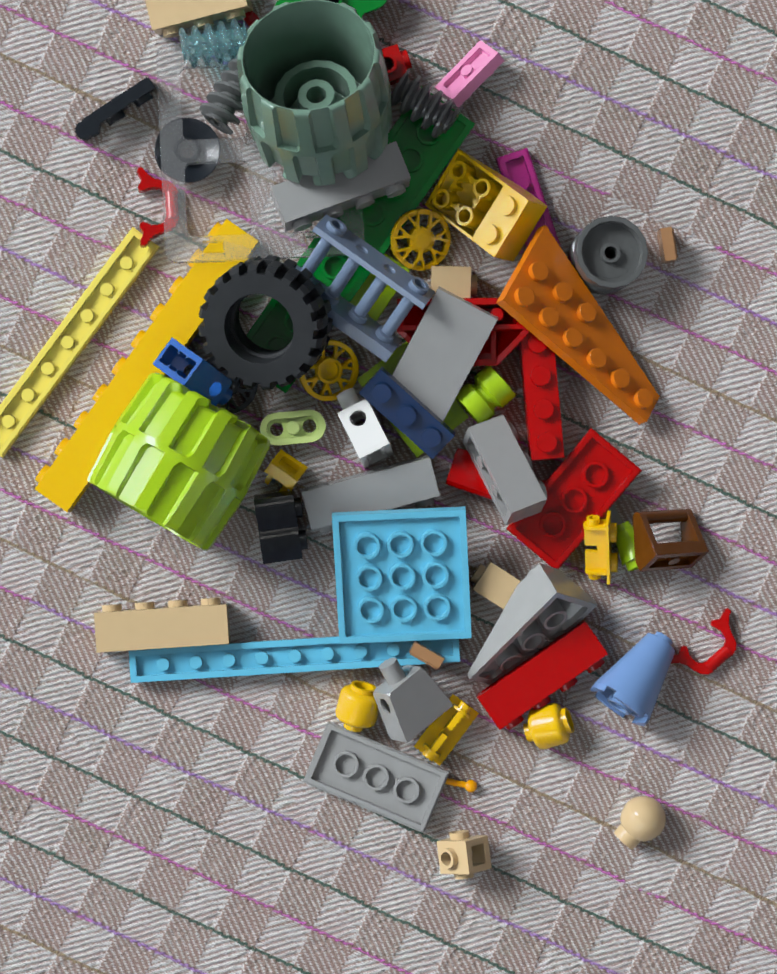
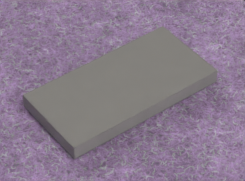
M439 286L392 376L444 421L494 328L498 317Z
M328 721L303 782L424 833L447 780L449 771Z

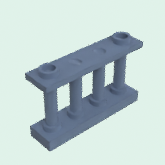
M326 214L312 230L321 237L320 241L303 267L297 265L295 269L302 272L306 268L314 274L332 245L349 257L329 287L316 279L314 275H312L310 280L314 285L320 282L325 289L321 297L323 301H330L332 310L327 315L333 319V325L386 363L402 341V339L395 335L400 324L414 304L423 310L435 294V291L429 288V285L423 279L414 277L348 230L342 221L331 218ZM359 265L375 275L376 278L358 305L354 306L344 299L341 293ZM389 285L403 295V298L386 323L381 325L369 317L368 312L385 287Z

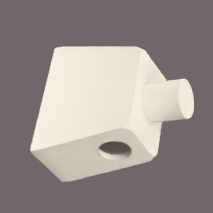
M349 388L339 393L336 397L342 411L337 414L364 469L393 455L390 443L369 402L366 399L360 401L354 388ZM365 419L363 425L355 426L356 421Z

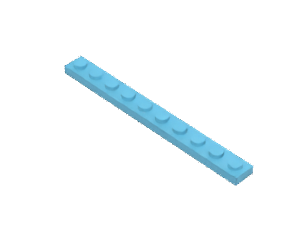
M339 636L129 651L131 683L379 667L385 660L393 657L398 660L401 666L426 663L410 655L409 650L414 641L339 644ZM459 639L417 641L444 657L442 663L460 662Z

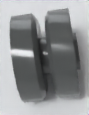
M611 215L597 218L576 235L570 244L568 259L591 293L607 295L617 293L640 276L646 266L648 248L644 235L635 224L626 218ZM610 254L611 259L606 258L605 255Z

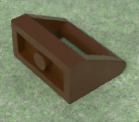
M691 509L640 511L634 513V550L639 572L692 568L709 552ZM680 522L681 542L657 543L650 524Z

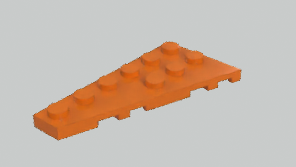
M547 226L539 227L496 303L636 423L642 424L647 422L660 396Z

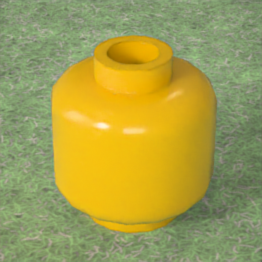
M355 680L341 689L335 713L336 717L344 723L343 726L347 730L361 732L363 728H370L376 724L379 709L373 696V692L376 689L373 684Z
M550 703L538 710L531 709L528 713L527 723L523 724V730L528 742L533 741L539 749L544 750L566 744L570 739V733H574V723L567 707L562 708L558 703Z

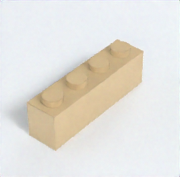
M220 597L202 598L201 605H188L187 599L168 601V607L155 608V602L135 603V609L122 610V604L102 605V611L94 613L96 653L222 645L231 642L228 603H221Z

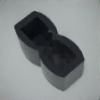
M293 490L254 495L263 564L303 559L302 550L308 549L306 530H299L297 518L303 517L301 497L294 498Z

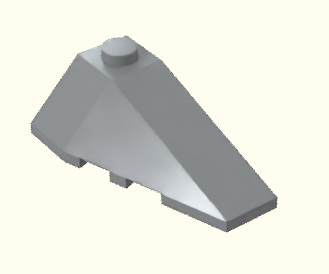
M539 563L517 585L467 676L470 680L491 685L522 664L524 660L523 655L538 647L542 650L550 643L547 639L561 629L567 633L576 627L597 606V603L561 570Z

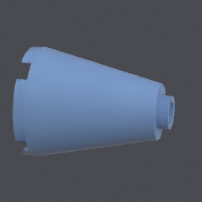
M656 632L655 635L647 633L593 684L590 689L591 692H597L595 697L617 715L624 718L625 715L630 714L635 717L632 723L644 727L651 718L675 653L674 648L671 646L673 641L660 632Z

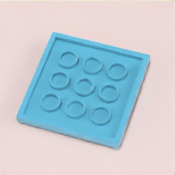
M466 506L332 512L339 644L472 638Z

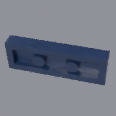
M383 366L359 391L360 395L431 459L455 436V432Z

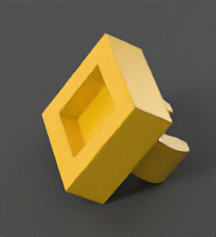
M281 449L264 471L268 474L265 478V483L268 485L274 478L283 484L279 492L287 491L288 489L292 491L308 467Z

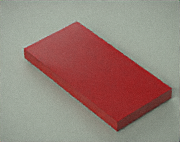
M590 428L545 481L544 486L547 491V500L541 512L511 523L506 529L548 565L559 569L584 540L583 523L587 521L586 517L598 515L601 519L642 470L595 430Z

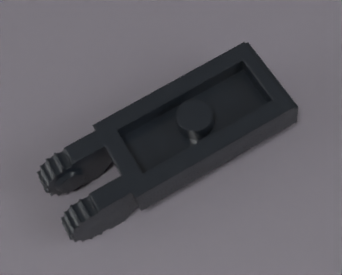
M147 77L83 118L82 122L76 124L74 131L76 136L83 141H88L92 137L95 138L100 134L101 125L107 122L109 126H112L126 117L124 110L133 104L140 108L154 98L151 93L156 90L151 80Z

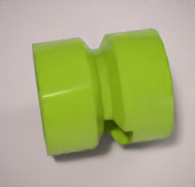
M486 366L474 377L475 384L467 383L464 385L455 399L479 424L491 419L495 415L494 408L496 406L503 408L516 395L491 366Z

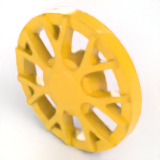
M422 208L413 209L403 214L395 223L390 238L391 249L395 258L405 267L417 271L428 270L432 266L438 265L447 255L451 242L450 230L443 217L434 211ZM420 214L428 215L426 227L420 226ZM407 220L414 225V228L409 233L402 228V225ZM437 223H440L443 230L434 235L431 229ZM407 238L408 247L398 249L397 239ZM435 240L444 241L441 251L432 248ZM412 250L417 252L413 264L405 260ZM430 251L433 260L425 264L423 253Z
M330 339L328 346L334 345L332 356H325L324 350L321 353V359L310 368L315 369V376L306 379L304 374L299 379L302 387L308 394L322 401L337 400L336 396L344 390L353 388L358 378L359 364L355 353L349 346L338 340ZM346 351L350 357L343 363L336 360L338 356ZM343 369L352 370L349 380L341 378ZM318 380L324 383L319 394L312 390ZM337 382L341 390L332 394L329 384Z

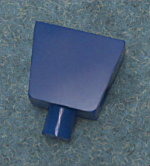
M174 338L169 340L153 362L154 366L173 380L183 384L189 390L196 391L208 398L214 406L217 404L224 405L232 397V389L229 388L232 385V380L228 379L224 374ZM191 364L194 367L187 376L183 371L187 365Z

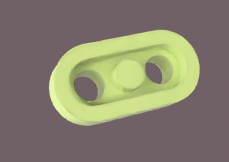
M310 409L271 413L262 420L260 425L261 434L268 438L270 445L274 446L316 442L322 438L326 430V422L319 412ZM307 420H312L316 424V429L311 433L306 432L303 428V424ZM275 423L283 426V432L279 436L271 433V426Z

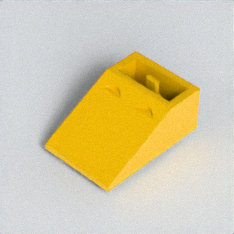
M461 149L457 150L425 203L428 208L438 213L445 221L493 257L508 261L515 260L547 208L546 204L527 190Z

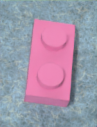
M480 40L435 88L437 91H443L442 96L447 100L452 98L454 100L453 104L459 108L504 62V59L497 51Z

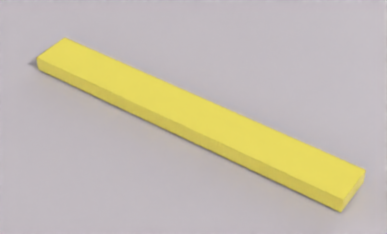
M134 227L131 228L0 404V457L4 458L160 247L153 241H150L146 248H141L140 241L143 234Z

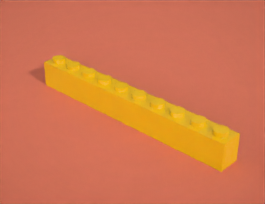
M228 219L223 224L217 222L207 236V239L210 240L204 251L198 249L188 263L191 267L185 278L179 276L169 289L172 296L165 305L160 303L155 308L149 318L153 323L146 332L143 330L139 331L130 345L134 348L127 359L122 356L112 369L111 373L115 376L107 386L103 383L92 398L96 403L89 413L84 410L73 425L77 429L70 440L65 437L57 446L54 453L58 457L51 466L46 464L36 476L35 480L38 482L35 490L64 511L71 512L91 485L88 482V476L110 432L147 377L154 372L166 377L168 376L154 366L153 362L169 340L174 338L188 348L199 332L198 326L204 321V319L199 317L200 306L206 302L204 296L208 289L230 268L239 262L244 263L249 258H252L259 248V241Z

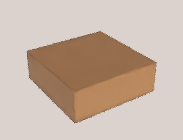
M660 228L657 231L661 264L672 263L678 258L674 228Z
M414 641L409 650L410 655L435 669H439L444 661L442 655L417 641Z

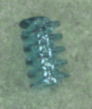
M236 18L231 19L229 29L226 28L223 21H218L215 32L210 23L205 24L203 34L200 33L196 25L192 26L190 36L187 35L184 28H179L178 30L184 65L185 60H188L193 69L197 68L198 58H202L206 66H210L213 55L219 64L223 63L225 53L229 55L230 59H236L239 47L244 45L247 38L245 22L243 21V26L240 27Z

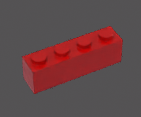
M530 332L518 344L528 455L531 461L564 458L555 353Z
M582 620L576 627L567 633H563L544 649L537 651L523 661L522 664L476 694V697L499 730L504 727L510 730L524 720L522 714L531 708L538 710L551 701L549 695L558 689L561 692H565L578 682L576 676L587 670L588 673H592L605 663L602 658L608 655V653L588 624Z

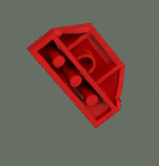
M432 298L423 310L414 304L398 327L397 333L408 344ZM463 298L498 317L494 328L473 365L498 366L530 331L496 303L498 298Z

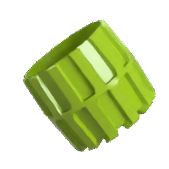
M154 372L147 377L117 420L88 476V482L180 538L204 551H208L242 503L270 448V441L261 432L239 420V417L228 410L212 405L208 398L196 391L189 390L183 384Z

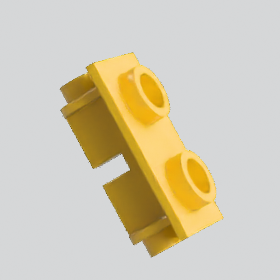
M607 511L606 519H600L598 515L587 516V521L583 523L585 546H597V549H585V573L588 574V578L591 580H598L602 576H607V585H610L612 572H618V553H612V543H617V523H611V511Z
M454 694L449 698L453 706L432 722L414 745L426 758L432 762L434 761L439 766L479 714Z

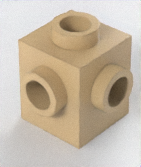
M457 830L449 832L450 838L437 841L441 874H454L455 879L473 878L474 873L492 868L488 835H469V830Z

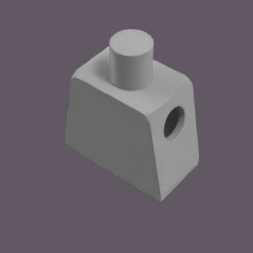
M395 657L389 658L380 664L379 669L386 681L374 690L373 696L390 739L408 743L453 706L448 697L423 668L411 665L401 667Z

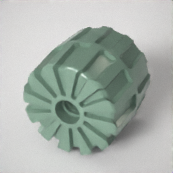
M326 0L284 2L273 7V10L260 20H255L247 30V38L244 45L239 47L237 69L244 116L253 140L256 141L262 160L269 168L275 162L283 166V177L296 183L300 182L302 175L312 176L316 186L335 184L336 174L341 172L344 173L347 179H351L367 170V156L375 160L383 153L388 143V132L392 124L390 81L379 38L372 24L368 21L365 22L357 14L355 8L345 3L339 4Z

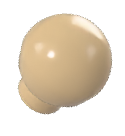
M648 796L632 798L625 804L621 812V824L614 831V834L624 845L634 850L641 841H651L662 833L666 824L664 808L657 800Z

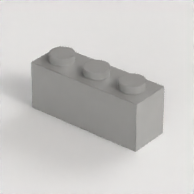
M500 415L468 427L463 443L506 526L541 512L547 500V491L543 482L536 479L528 453L523 452L517 442L518 435L516 429L512 424H508L504 415Z

